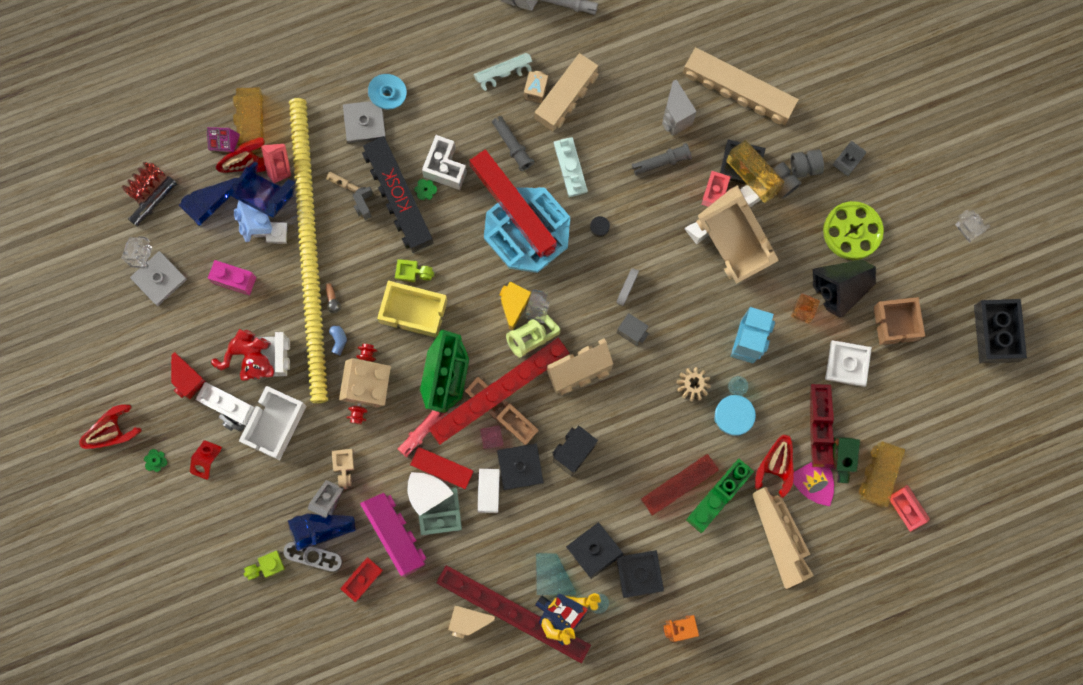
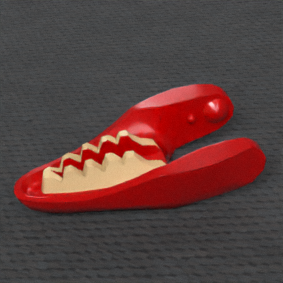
M258 137L242 143L235 148L234 152H230L217 163L216 170L221 173L267 171L264 157H258L252 153V150L263 146L265 140Z
M117 405L104 413L80 438V447L83 449L101 448L129 441L142 432L141 428L135 427L133 430L123 434L118 426V416L128 413L132 409L131 405Z
M780 436L765 456L756 472L755 489L759 490L763 486L764 473H771L783 480L782 489L779 490L781 498H784L790 491L794 480L793 447L790 436Z

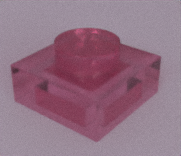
M500 425L480 429L484 450L504 446Z

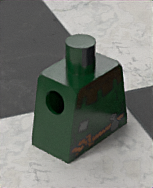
M834 437V444L832 446L834 465L831 469L837 471L838 483H849L850 472H857L860 439Z

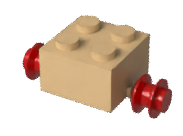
M362 344V347H358L361 355L356 356L357 359L352 358L345 361L339 400L355 403V406L348 408L351 411V416L346 417L350 419L352 424L362 425V421H366L363 418V414L368 411L362 407L363 405L377 408L385 406L391 366L374 363L376 358L373 357V353L378 350L374 349V345Z

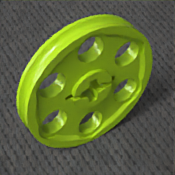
M856 201L845 202L836 206L827 216L823 227L824 239L829 249L837 256L847 260H860L870 256L879 247L884 234L883 223L878 213L867 204ZM856 210H864L866 217H857ZM844 211L847 218L840 220L837 218L836 213ZM868 225H875L878 228V232L876 234L870 233ZM859 227L856 234L850 233L849 235H847L851 228L854 229ZM836 228L839 231V236L832 237L829 234V229ZM863 241L868 242L870 250H862L860 243ZM841 244H849L851 251L848 253L843 252Z

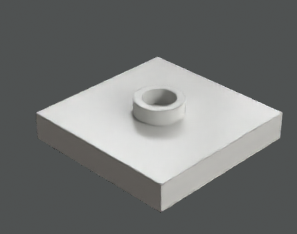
M832 340L825 380L866 387L872 347Z

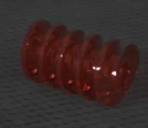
M144 161L142 164L145 169L140 167L137 169L140 175L135 173L132 175L135 181L127 180L130 187L122 186L123 191L137 203H139L138 198L145 199L142 194L143 192L150 194L148 186L155 188L153 181L160 182L158 175L166 176L152 162Z

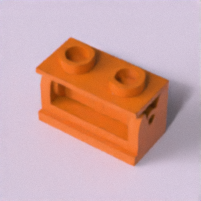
M688 615L685 619L674 622L666 620V625L663 626L666 638H670V641L673 642L699 636L694 615Z

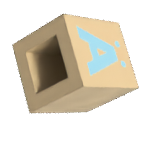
M529 71L524 90V100L537 103L543 102L548 85V75L541 71Z

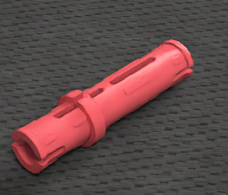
M432 411L413 432L408 434L409 437L397 450L407 458L418 444L421 445L423 443L422 440L430 432L428 428L441 420L447 412Z

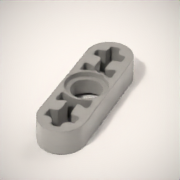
M290 542L284 547V556L291 561L331 572L338 571L343 564L341 556L333 552L297 542ZM296 546V550L302 552L304 551L303 548H307L303 554V561L300 560L301 555L294 554L291 557V553L288 552L289 548ZM311 551H316L319 554V559L315 563H311L308 560V554ZM323 553H326L324 558L332 559L335 556L338 565L330 568L329 563L323 562V566H320L323 560Z

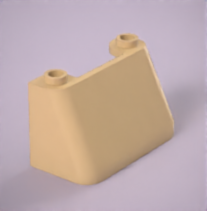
M738 185L731 188L698 215L699 220L696 222L701 231L706 230L725 261L727 267L724 270L728 278H733L736 284L779 261Z

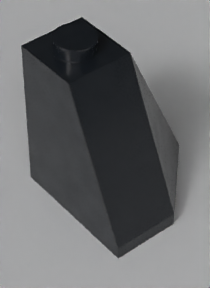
M864 260L812 269L815 291L817 293L820 292L825 300L823 305L826 310L839 318L843 317L876 284V266Z

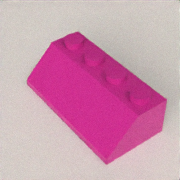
M382 493L360 503L400 576L405 578L426 565L424 560L427 558L421 548L417 550L414 542H416V539L411 530L406 531L404 527L406 521L402 514H397L393 507L396 504L391 495L387 497L385 493Z

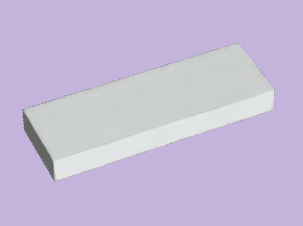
M206 382L196 398L197 401L245 426L255 407Z

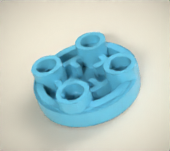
M731 395L722 399L717 405L714 421L724 433L740 436L752 428L756 413L748 399L739 395Z

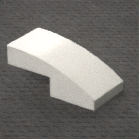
M479 469V513H498L499 469Z

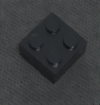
M579 425L576 429L572 427L565 436L566 442L563 445L559 443L553 451V463L571 477L598 442L595 437Z

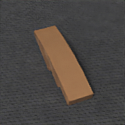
M477 377L464 392L472 398L488 387V385ZM505 400L487 412L524 445L539 431Z

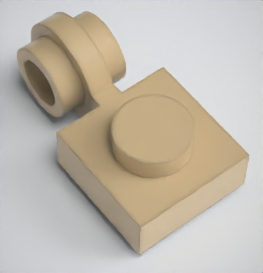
M353 450L332 451L333 471L342 472V475H338L339 488L348 489L349 486H352L351 474H347L346 471L354 470Z

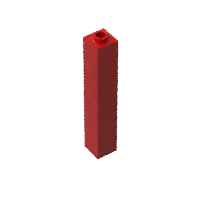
M483 150L470 159V167L538 256L542 258L543 256L548 257L556 251L557 241L487 150Z

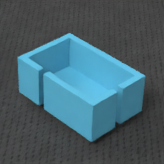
M750 307L741 319L730 357L749 363H754L757 359H760L769 346L770 340H767V337L772 333L775 321L772 320L774 314Z

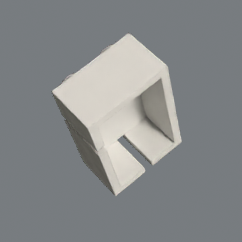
M266 386L258 401L265 409L262 410L258 406L255 407L239 442L280 461L307 406L299 400Z

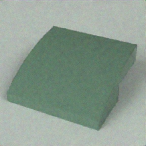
M457 487L449 488L453 495L419 516L421 535L462 530Z

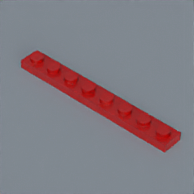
M558 337L430 426L428 430L438 444L441 445L547 370L548 365L569 355V351Z

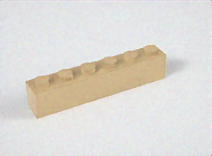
M696 47L684 67L683 74L688 79L702 83L707 89H714L720 92L725 98L736 100L743 107L748 106L754 109L757 114L765 115L777 124L786 125L799 100Z

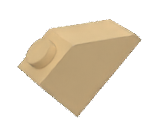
M455 606L448 630L453 631L452 636L464 638V635L469 636L495 621V616Z

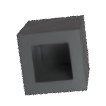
M628 313L617 329V334L637 346L639 341L643 343L649 334L646 332L648 325Z

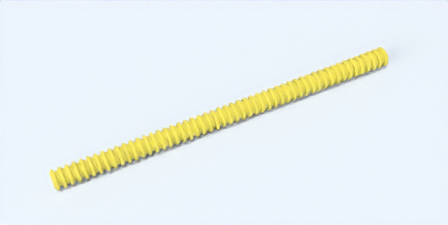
M294 98L289 101L290 116L292 117L290 118L292 123L291 133L293 134L292 150L294 151L293 157H295L293 159L295 163L294 174L296 175L294 177L296 180L295 186H297L295 191L297 192L296 198H298L296 199L298 204L296 206L298 209L297 215L299 216L297 221H299L298 227L300 228L298 232L300 233L299 239H301L299 241L301 245L299 250L302 251L300 253L302 257L300 259L302 263L301 268L303 269L301 274L304 281L302 283L304 287L302 292L305 293L303 294L305 299L303 301L305 305L304 310L306 311L304 316L306 317L305 323H307L305 325L307 329L305 334L308 335L306 337V341H308L306 346L309 348L307 349V353H309L307 359H309L308 365H310L308 377L311 378L309 380L311 384L309 389L312 391L310 392V396H312L310 402L324 403L328 401V397H326L328 391H326L327 385L325 383L327 379L324 372L326 370L324 366L326 361L323 360L325 358V354H323L325 348H322L324 346V342H322L324 336H322L323 330L321 328L323 324L320 317L322 315L320 311L322 307L319 305L321 303L319 299L321 294L318 293L320 291L318 287L320 282L317 275L319 273L317 269L318 263H316L318 261L316 257L318 252L315 251L317 250L315 245L317 244V240H315L316 234L314 233L316 232V228H314L315 216H313L315 211L312 210L314 208L312 204L314 202L312 198L313 193L311 192L313 191L311 186L312 175H310L312 170L309 169L311 168L309 163L311 158L309 157L310 147L308 146L307 102L302 98Z

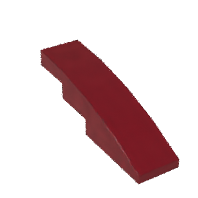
M811 384L812 467L832 468L834 465L832 447L834 444L832 425L834 414L832 390L829 384Z

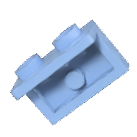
M262 199L239 200L237 208L234 209V218L238 220L239 232L243 235L245 242H250L251 235L271 234L272 226Z

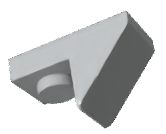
M325 480L309 503L308 510L323 517H331L344 491L343 487L339 488L338 485Z

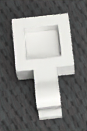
M270 222L272 226L271 234H253V237H266L267 243L287 244L288 224Z

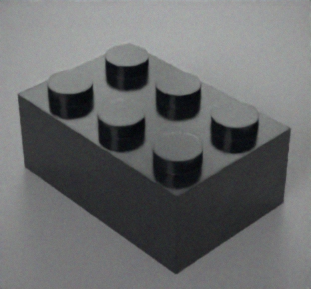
M1021 299L981 300L974 305L979 364L1013 363L1026 359Z

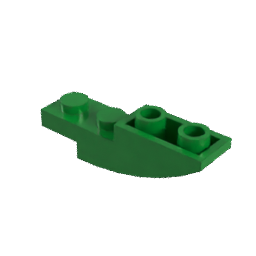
M738 458L696 506L686 521L702 533L754 471Z

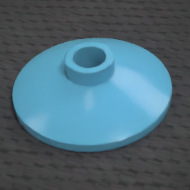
M381 74L374 77L369 83L368 96L372 103L379 108L394 109L399 107L406 99V86L395 75Z

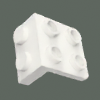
M275 332V337H257L259 339L265 338L271 342L268 349H261V353L268 357L270 364L273 366V377L287 376V370L290 369V359L287 358V350L290 349L289 338L283 332Z

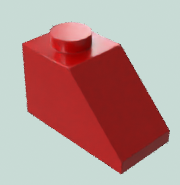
M174 352L171 355V383L176 387L174 392L181 398L185 396L191 399L203 387L206 381Z

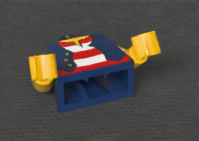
M596 593L589 595L588 598L558 594L551 602L542 595L535 606L544 611L539 623L546 637L557 640L562 646L570 644V638L575 639L574 630L583 620L589 610L588 607L590 606L592 610H597L601 599L599 594Z

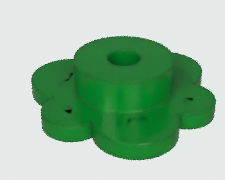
M420 179L417 183L418 186L414 188L419 200H431L433 195L437 193V187L433 185L432 180Z
M151 449L148 455L144 457L146 470L159 472L161 467H165L167 465V460L164 458L165 453Z

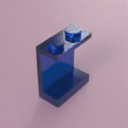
M254 162L250 167L244 169L239 178L236 177L232 183V197L274 218L293 197L296 182L288 179L280 187L257 175L258 163Z

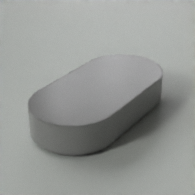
M631 269L617 299V304L624 306L639 273L638 270Z

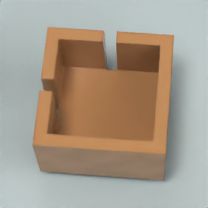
M919 297L880 301L873 307L876 324H880L877 327L880 345L896 344L900 341L901 343L914 342L925 337Z

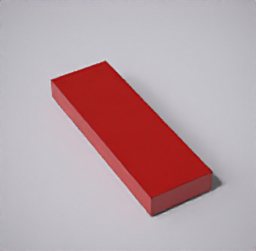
M420 447L417 448L410 466L465 490L474 472L469 468Z

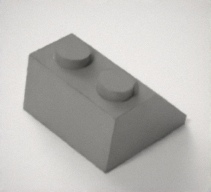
M674 80L672 83L662 122L667 132L670 131L672 136L692 126L697 112L677 80Z

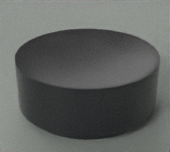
M598 216L591 221L590 230L593 235L603 237L609 232L610 223L605 217Z

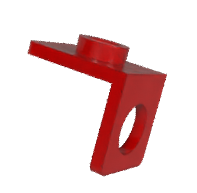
M204 440L191 457L190 473L208 480L211 464L221 452L222 447ZM195 465L202 466L205 472H199Z

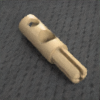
M329 172L326 177L327 180L353 192L360 188L332 172Z

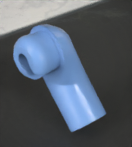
M332 326L329 334L333 336L335 344L331 352L340 356L347 342V337L340 326Z

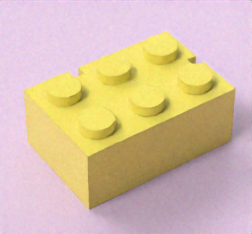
M388 281L377 319L380 324L395 328L399 324L403 330L436 338L442 323L441 317L444 316L447 305V296Z

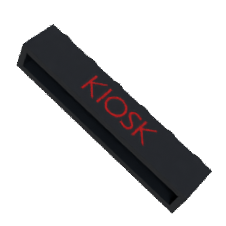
M380 137L363 145L365 152L362 155L366 164L370 163L373 168L370 170L374 181L378 179L381 185L378 187L382 198L386 196L389 202L386 204L390 215L394 213L397 219L394 221L398 232L402 231L405 236L402 238L406 249L410 248L412 253L434 244L433 238L385 137Z

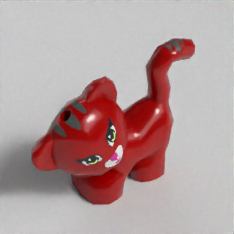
M239 329L235 337L228 344L224 361L221 363L218 359L214 358L211 360V364L214 368L222 371L230 366L233 355H244L245 357L241 363V380L247 381L249 379L256 380L264 377H273L274 368L270 364L268 357L261 353V349H268L271 342L265 338L259 339L255 337L256 334L249 330L243 331Z

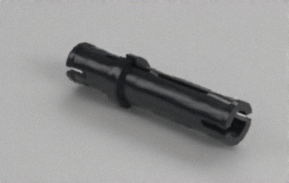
M167 176L143 203L140 202V207L128 220L138 227L148 215L153 213L152 210L177 183ZM165 188V190L154 200V198ZM151 203V205L140 215V213Z

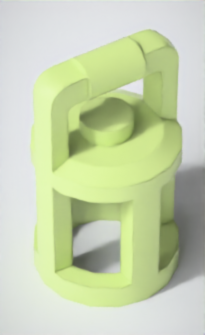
M544 314L530 320L520 328L510 331L506 334V339L512 352L520 358L529 351L544 345L547 341L558 336L560 328L548 315ZM545 322L552 332L546 335V330L540 323ZM531 334L532 339L524 343L522 337ZM513 339H515V341L517 342V344H518L517 347H516V345H515Z

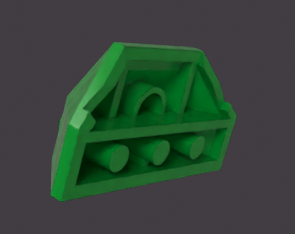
M441 330L427 351L420 392L426 409L446 413L448 409L462 399L469 357L459 334Z

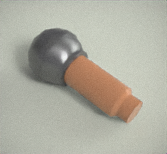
M329 283L325 285L328 298L327 309L331 313H337L341 309V304L337 301L334 289Z

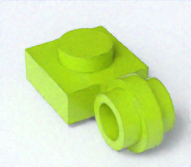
M398 259L395 279L398 281L416 282V275H420L421 280L430 281L434 277V271L429 266H421V269H417V261Z
M276 550L257 558L260 567H256V564L244 568L245 573L243 574L249 581L259 577V572L261 571L264 577L267 578L285 570L279 552Z

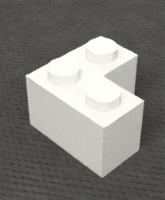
M436 135L422 173L424 178L460 190L467 170L466 165L451 160L455 152L454 141Z

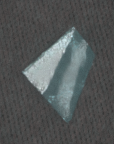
M536 553L537 595H576V590L556 553Z

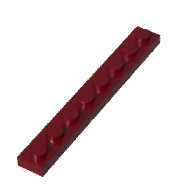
M447 565L436 584L581 664L591 647V644L576 636L575 639L570 638V644H564L563 646L557 640L547 638L539 623L540 616Z

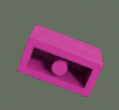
M214 260L208 279L212 284L250 296L256 276L250 271Z

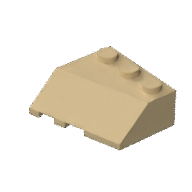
M605 338L599 340L600 345L594 348L587 346L581 349L576 357L574 354H571L547 366V374L556 394H567L573 391L572 387L577 385L583 387L590 384L591 379L596 377L602 379L610 375L609 372L612 370L613 361Z

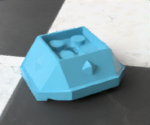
M516 188L557 241L556 251L548 257L543 256L540 258L499 203L486 212L484 240L509 269L538 273L568 248L570 216L545 188Z

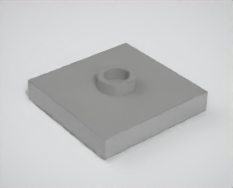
M372 101L343 104L347 143L371 141L383 136L386 139L382 108L377 107Z
M160 251L130 277L156 306H159L187 280Z

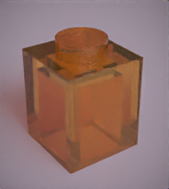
M801 293L796 300L791 317L809 324L814 319L820 300Z

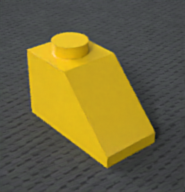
M509 282L508 286H503L499 296H501V304L509 329L514 330L531 298V292Z

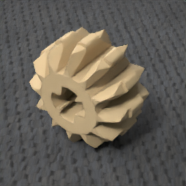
M695 367L693 373L689 368L686 369V374L680 373L679 376L682 380H677L676 384L681 385L677 389L678 392H685L682 395L683 399L690 395L689 401L692 402L694 396L700 401L702 399L701 395H708L705 389L711 388V385L706 383L710 380V377H702L705 374L704 370L698 374V368ZM696 381V386L691 388V382Z

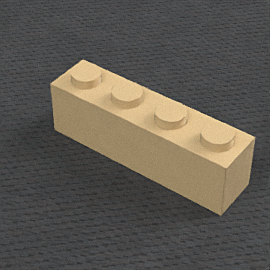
M579 53L537 108L534 119L553 132L557 127L560 128L565 121L564 117L568 112L571 113L576 107L577 103L575 102L579 97L583 98L588 90L586 87L589 83L593 84L599 75L597 73L598 65Z

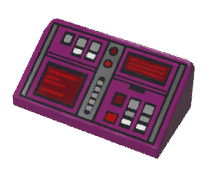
M207 127L208 150L234 152L240 134L231 128Z

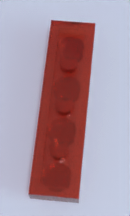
M707 453L640 500L651 516H653L718 472L719 469Z

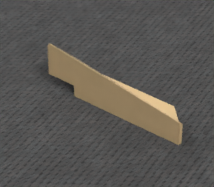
M767 487L754 492L753 498L784 587L786 589L813 577V573L803 559L810 555V552L784 500L778 495L774 497L770 495Z

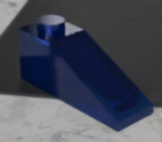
M236 178L184 196L179 207L200 226L242 186Z
M305 514L287 520L289 532L297 551L356 531L353 516L328 515L323 517L319 514Z

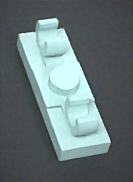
M524 53L473 75L478 83L481 82L482 89L486 91L485 84L487 81H491L493 87L496 86V81L492 77H506L511 74L510 71L515 70L514 68H516V73L519 76H522V67H526L528 72L532 71L531 66L527 64L532 62L529 54Z
M573 137L554 141L568 197L587 193L588 190Z

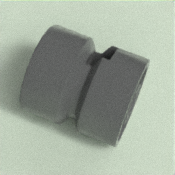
M820 149L810 150L807 154L803 152L791 154L792 174L797 178L806 177L808 173L811 176L823 174L824 161Z
M784 162L777 165L764 177L771 187H776L775 192L781 199L787 197L801 185V182L795 175H790L791 170Z

